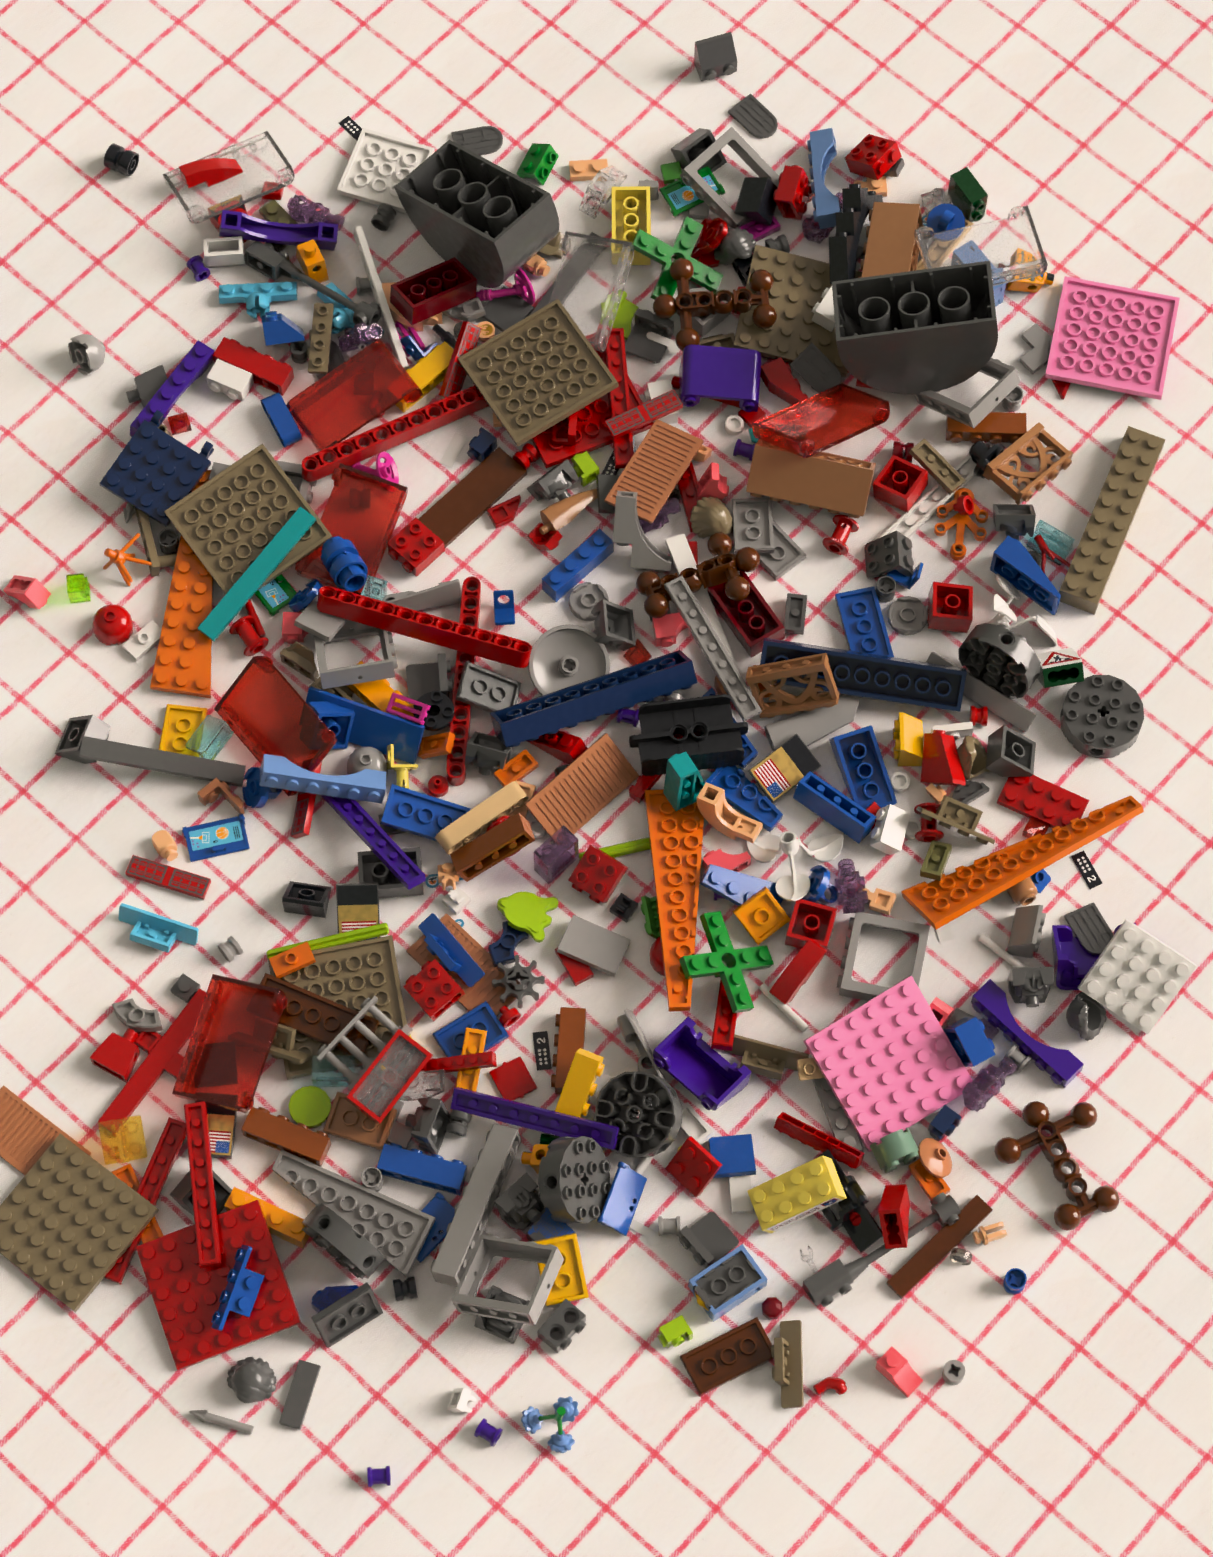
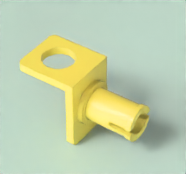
M390 744L387 746V770L396 771L397 786L409 789L408 771L417 769L418 764H394V745Z

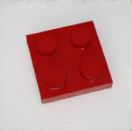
M690 1136L665 1169L689 1192L698 1197L721 1168L722 1164Z

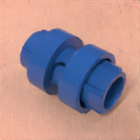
M339 536L329 538L322 546L321 561L330 573L333 582L338 588L349 592L361 589L366 583L368 568L361 556H359L356 547L348 539H343Z

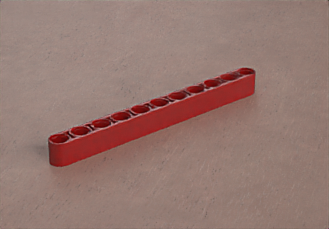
M471 386L305 457L302 460V478L308 482L316 481L489 407L476 386Z
M471 576L463 582L459 623H471L473 627L479 628L481 583L478 578ZM475 587L476 590L470 591L468 588ZM469 605L475 606L473 609L466 608ZM457 651L452 699L455 713L450 723V732L454 735L463 734L464 736L462 738L455 737L452 752L447 755V780L453 786L462 785L466 778L467 765H465V756L469 741L472 709L471 705L456 700L464 666L461 662L469 660L472 664L476 663L475 655ZM459 715L465 716V718L462 720H459L456 717ZM461 753L462 756L454 757L453 754ZM455 771H458V772L461 773V774L458 775V776H453V775H451V774H452L453 772H455Z
M323 586L319 589L317 609L322 613L517 668H525L529 665L532 646L526 641L338 588Z

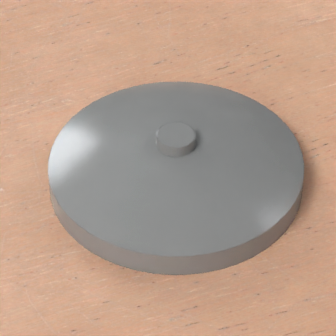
M560 625L546 631L535 642L531 650L528 669L534 687L543 696L609 674L610 659L605 645L595 641L597 635L592 631L578 625Z

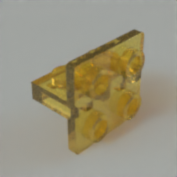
M140 1115L98 1123L106 1165L130 1162L131 1160L148 1156Z

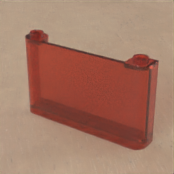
M377 340L293 397L286 406L293 419L319 452L342 442L402 399L406 403H414L423 393L382 340Z
M841 383L752 423L753 435L757 439L800 457L809 458L886 422L890 415L889 401Z
M340 463L338 469L335 468L331 479L334 480V487L320 520L332 537L339 536L343 539H348L356 547L359 556H361L368 568L365 585L352 593L367 597L386 551L387 543L390 541L405 503L408 487ZM322 546L296 563L295 570H297V575L310 580L317 579L321 584L338 588L321 561Z
M267 656L253 657L214 708L260 764L264 754L285 757L297 766L314 772L337 743L335 733L323 723ZM282 789L287 796H293L298 793V791Z
M213 974L172 1094L179 1098L196 1102L205 1101L209 1105L247 1113L252 1109L254 1095L283 1009L287 1006L288 1000L285 993L281 989Z

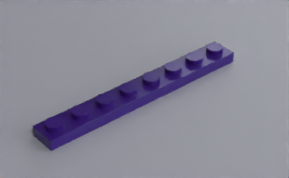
M321 795L408 890L426 881L425 874L356 800Z
M459 1087L454 1088L450 1109L560 1137L585 1136L593 1138L601 1147L612 1150L616 1147L619 1127Z

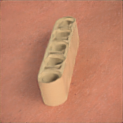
M513 781L442 829L435 836V839L445 852L450 855L486 831L495 820L505 815L508 816L521 807L529 797L518 783Z

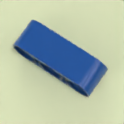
M278 392L262 399V407L283 447L302 440L300 430L280 393Z

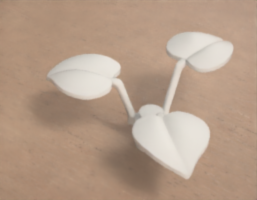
M997 574L995 578L1002 589L1008 593L1009 599L1005 602L998 594L993 596L992 611L998 612V614L988 623L1003 624L1011 630L1014 627L1033 621L1057 646L1054 630L1039 615L1016 622V615L1008 606L1014 598L1017 601L1020 600L1019 592L1013 584Z
M786 831L780 837L771 834L757 836L754 843L747 841V846L751 856L761 863L772 862L777 854L782 853V850L789 856L792 876L786 875L781 877L777 881L775 888L781 898L787 901H798L807 895L811 886L807 875H796L793 855L797 853L799 846L809 856L814 855L817 861L829 862L836 859L841 853L844 835L831 834L820 836L811 840L806 847L800 838L797 839L794 832Z

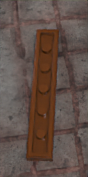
M976 1195L958 1214L960 1219L951 1226L946 1224L886 1284L901 1299L904 1298L993 1209Z

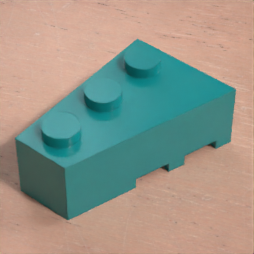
M686 751L681 754H674L668 759L663 790L664 795L674 810L678 811L697 802V796L705 785L699 770Z

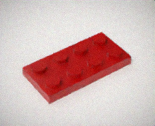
M1035 775L1031 777H1009L997 800V804L1050 828L1056 826L1062 828L1071 824L1070 820L1075 818L1081 819L1089 803L1088 799Z

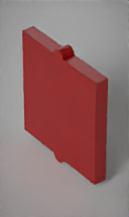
M521 1057L508 1063L503 1062L502 1066L489 1072L503 1099L511 1101L518 1098L523 1099L524 1095L537 1089Z

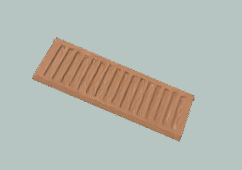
M656 419L604 501L615 507L617 491L638 492V518L652 524L704 443V440Z
M605 733L524 805L557 847H560L636 780L639 774L608 734Z
M446 913L440 921L485 973L473 987H468L456 972L446 971L465 992L458 1002L468 1011H471L487 1001L495 1015H500V1008L505 1005L508 1007L516 999V997L510 996L504 1003H501L500 996L505 993V988L501 986L492 987V980L504 978V973L499 971L498 967L493 966L490 954ZM425 935L406 950L421 967L426 962H432L434 959L438 963L441 961L437 955H432L426 948L428 944L424 941Z
M2 1086L0 1089V1157L19 1172L26 1175L60 1133L89 1156L91 1155V1152L7 1087Z

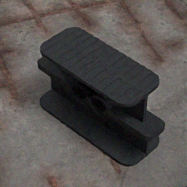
M726 694L646 703L639 707L638 712L642 734L630 736L629 745L631 748H639L641 772L644 776L666 774L668 759L674 754H681L685 751L698 770L731 767L741 764L744 760L745 751L742 746L741 735L748 733V723H733L730 705L731 698ZM700 731L704 735L696 736L694 732ZM681 734L683 737L678 739L674 735Z

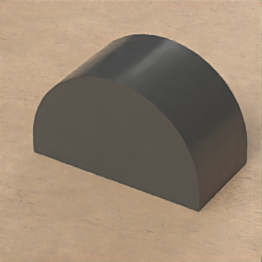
M450 139L394 187L407 215L429 245L445 261L456 257L477 279V284L483 287H499L553 240L559 231V217L550 193Z
M990 261L832 282L836 343L839 357L851 375L870 387L898 394H920V392L928 390L934 392L944 390L974 376L988 363L995 352L998 342V327Z

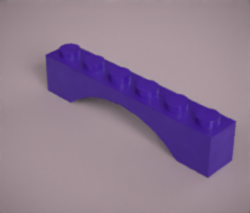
M222 210L219 228L220 237L242 236L244 240L297 246L314 239L319 249L331 251L335 250L337 244L338 224L323 222L308 224L277 223L258 219L243 212Z
M199 340L132 422L130 425L131 437H133L144 420L150 423L156 410L163 413V417L166 418L180 396L212 364L215 350Z
M991 979L973 995L971 1003L974 1010L979 1014L983 1013L988 1018V1022L994 1028L998 1027L1008 1041L1014 1042L1019 1046L1021 1053L1027 1057L1030 1056L1040 1070H1045L1050 1074V1078L1055 1084L1062 1085L1065 1088L1082 1071L1084 1064L1069 1050L1046 1046L1034 1040L1022 1030L1010 1012L1006 993Z

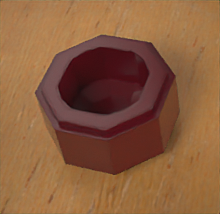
M776 1297L767 1298L762 1303V1314L769 1320L777 1319L783 1312L782 1302Z

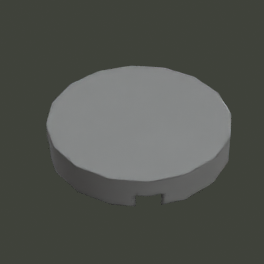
M584 582L572 589L569 596V607L577 618L584 621H593L597 617L591 614L593 607L602 599L609 601V597L601 585Z
M911 596L900 597L889 607L888 623L893 630L900 634L914 635L926 626L928 619L927 608L918 598Z

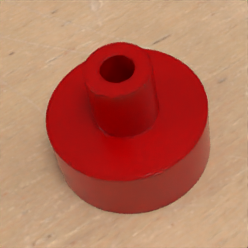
M969 495L958 497L957 503L953 504L954 511H958L962 516L971 515L974 511L972 498Z
M441 775L433 776L428 782L429 793L434 797L446 795L449 790L447 779Z
M505 1005L499 1010L502 1014L499 1021L504 1028L511 1026L521 1017L516 1008L509 1010Z

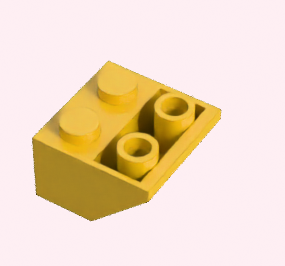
M899 712L898 720H894L893 740H895V747L893 748V758L897 759V766H922V720Z

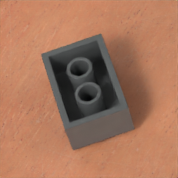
M420 847L402 848V851L422 871ZM373 851L357 852L359 883L378 882L379 898L424 895L423 882L408 890Z

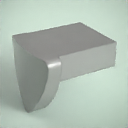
M639 181L638 186H650V200L659 199L658 181Z

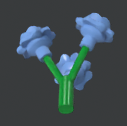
M571 1396L567 1398L559 1397L558 1402L553 1405L555 1414L544 1416L539 1413L537 1408L534 1409L530 1406L522 1412L521 1422L525 1427V1431H530L531 1434H534L537 1430L541 1429L540 1423L543 1420L555 1419L558 1431L556 1434L551 1435L548 1446L557 1453H566L567 1450H571L575 1440L572 1439L571 1434H565L562 1429V1423L565 1421L573 1422L575 1420L574 1416L579 1415L577 1409L578 1402L573 1401Z

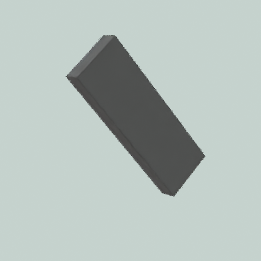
M299 1360L279 1421L281 1425L301 1430L320 1372V1365Z

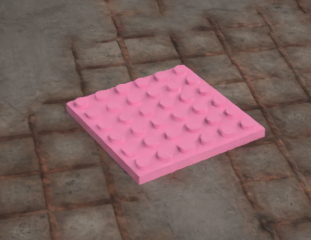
M1065 276L1045 378L1161 400L1180 298Z
M908 976L803 1041L868 1152L872 1151L870 1148L872 1143L876 1142L879 1145L882 1143L881 1138L901 1129L904 1131L976 1086L912 976Z

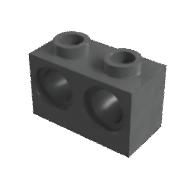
M565 1299L537 1331L538 1337L557 1353L561 1349L565 1350L572 1342L570 1338L575 1333L579 1334L586 1326V1315ZM568 1315L576 1317L574 1323H567L564 1319ZM554 1331H559L562 1337L554 1340L550 1335Z

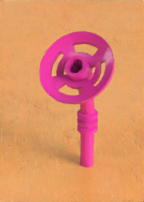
M521 268L514 273L515 284L512 288L493 291L492 289H480L479 292H476L475 297H479L480 301H492L493 298L520 295L530 305L535 303L532 284Z
M387 452L378 454L376 469L361 465L360 462L348 467L353 472L357 471L378 478L389 491H393L398 487V469L395 461ZM380 458L385 459L384 463H380Z

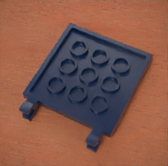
M156 410L150 423L146 420L143 421L99 484L167 528L171 521L164 511L193 491L211 465V461L208 458L214 449L213 445L206 441L200 454L160 430L158 427L165 418L163 413Z

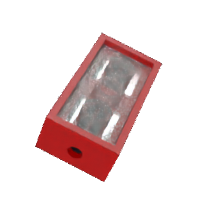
M398 1029L345 1099L379 1125L433 1055Z

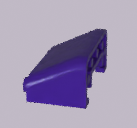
M704 345L686 346L683 349L679 368V398L683 406L694 407L699 404L700 398L739 401V407L742 410L757 412L759 406L761 353L752 349Z
M1122 924L1115 928L1114 935ZM1052 925L1051 935L1056 986L1061 990H1079V984L1100 955H1092L1086 952L1077 937H1073L1070 927L1066 925Z
M687 1017L654 1049L653 1061L656 1066L665 1069L697 1097L704 1108L715 1111L748 1085L752 1071L745 1065L737 1068L735 1062L731 1065L719 1053L711 1049L702 1040L703 1034L695 1032L693 1027L696 1023L690 1017Z

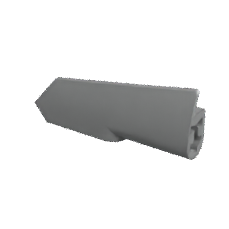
M456 579L438 583V586L419 592L406 591L389 594L383 597L382 601L416 611L459 604L462 598L460 582Z
M844 695L839 697L838 704L832 707L815 708L811 711L804 710L802 714L764 726L772 751L776 750L795 734H798L805 745L809 746L853 722L860 700L851 695Z
M629 1009L624 1010L625 1014L617 1018V1024L627 1043L634 1041L641 1054V1057L638 1059V1072H647L664 1079L660 1068L653 1061V1053L634 1013ZM648 1062L653 1066L650 1069H645L642 1067V1064Z

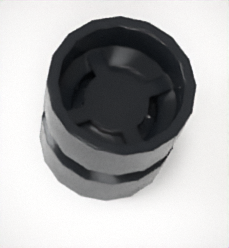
M115 143L109 146L104 157V166L113 170L118 169V172L127 176H131L135 172L139 162L138 153L125 150L124 147Z

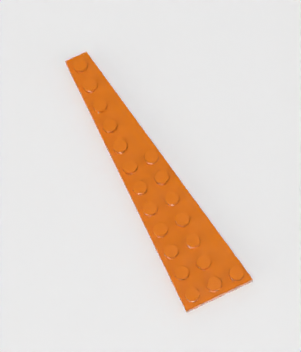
M211 470L205 472L193 491L209 481ZM182 536L180 537L150 688L158 691L211 698L212 640L201 633L198 627L212 611L213 578Z
M664 789L645 790L644 797L669 1012L690 1011L693 980L692 978H685L679 959L683 956L694 955L704 817L698 809L697 802L675 811L664 795Z
M1130 795L1101 809L1090 812L1086 818L1070 820L1071 824L1062 828L1056 826L1052 828V832L1045 835L1039 833L991 853L986 857L979 858L974 861L973 865L955 868L956 872L945 876L943 873L940 881L934 880L930 883L924 881L901 891L902 896L936 930L1144 812L1143 806Z

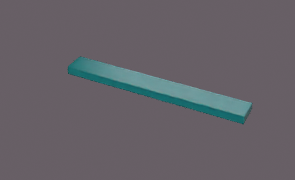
M300 506L200 624L198 630L214 642L315 523L316 518Z

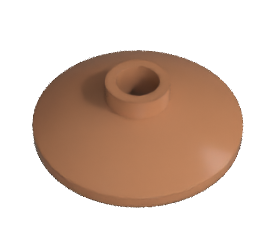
M925 1138L918 1146V1154L923 1167L937 1178L948 1176L952 1170V1160L947 1149L936 1139Z

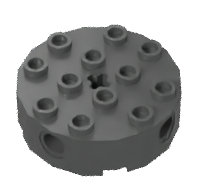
M984 623L976 625L958 649L959 661L962 666H966L971 675L1008 697H1023L1041 674V661L1035 651L1028 645L1026 638L1015 634L1003 624Z
M1092 675L1084 678L1082 682H1077L1068 691L1060 713L1061 730L1078 752L1093 758H1113L1126 751L1136 742L1144 721L1143 703L1137 691L1124 680L1111 675Z
M624 1072L611 1078L599 1091L594 1121L619 1127L616 1147L613 1150L610 1149L611 1151L632 1158H647L665 1151L676 1139L682 1124V1105L676 1090L665 1079L647 1072Z
M562 1136L551 1141L548 1145L549 1150L546 1157H542L539 1165L538 1185L544 1207L549 1208L552 1214L551 1217L556 1222L566 1224L574 1222L589 1223L597 1219L603 1210L611 1188L609 1173L611 1166L601 1146L593 1138L585 1136Z
M319 1203L302 1222L305 1226L302 1230L313 1238L312 1240L318 1246L326 1248L325 1250L336 1258L335 1260L341 1266L347 1267L357 1278L369 1279L385 1259L380 1251L364 1236L358 1234L349 1223L322 1203Z

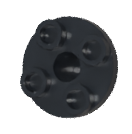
M983 441L974 443L969 450L972 461L977 464L974 473L984 479L983 474L987 464L1002 453L1005 447L1001 443H997L992 447Z
M434 690L418 698L417 701L431 706L430 710H427V717L424 718V729L438 731L444 729L452 722L455 710L453 702L447 695L441 691ZM414 705V709L422 711V707ZM414 714V717L419 719L420 715Z

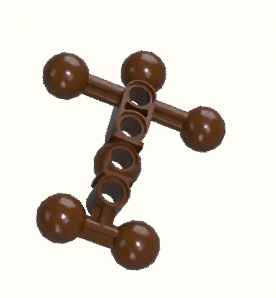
M685 258L675 259L669 269L670 276L677 282L678 296L676 300L671 295L663 294L659 295L653 303L654 313L659 318H671L676 312L680 316L681 330L677 333L675 342L681 351L688 345L700 344L699 334L692 327V317L707 316L711 313L715 315V311L724 315L731 313L733 310L734 313H737V311L746 313L750 311L752 306L758 305L752 313V319L756 326L767 329L772 327L777 320L775 309L769 305L768 291L772 288L774 280L771 273L767 270H756L749 278L750 288L756 294H752L746 288H741L737 291L733 289V293L729 290H719L715 294L713 291L711 293L707 291L689 292L688 281L694 274V268L692 263ZM741 299H746L747 301H746V302H741V301H739V300H741ZM706 302V303H708V304H707V305H702V304H700V303Z
M722 532L710 536L707 546L709 552L715 557L699 565L697 564V569H684L679 576H683L692 593L699 591L702 585L706 589L707 587H713L726 582L725 594L733 601H742L750 593V584L744 577L739 576L740 570L752 572L757 569L760 564V555L754 548L744 547L738 550L734 556L730 553L732 550L731 538ZM645 571L636 579V588L642 595L647 596L644 601V610L650 617L661 618L667 614L669 601H672L666 591L664 584L679 577L677 572L668 574L660 579L655 572Z
M1033 1101L1024 1107L1022 1116L1028 1126L1037 1128V1130L1017 1140L1010 1137L999 1140L994 1150L996 1158L1002 1163L1012 1164L1019 1160L1022 1151L1039 1144L1046 1159L1051 1163L1054 1177L1060 1183H1063V1189L1066 1188V1196L1078 1204L1077 1206L1069 1203L1062 1204L1055 1210L1054 1220L1060 1229L1066 1231L1075 1229L1079 1226L1082 1217L1098 1210L1107 1213L1115 1210L1119 1205L1120 1198L1118 1192L1113 1187L1107 1185L1098 1187L1094 1191L1092 1199L1089 1200L1086 1194L1087 1183L1081 1178L1082 1174L1080 1173L1079 1165L1073 1158H1070L1071 1154L1070 1152L1067 1153V1146L1060 1133L1075 1126L1081 1129L1093 1126L1097 1121V1112L1094 1106L1087 1102L1078 1103L1073 1106L1069 1116L1053 1123L1048 1121L1050 1115L1048 1107L1042 1102ZM1041 1130L1050 1131L1051 1136L1046 1137L1042 1135ZM1051 1149H1059L1061 1155H1054ZM1068 1167L1072 1173L1065 1174L1061 1168ZM1074 1185L1079 1186L1082 1192L1075 1193L1071 1187Z

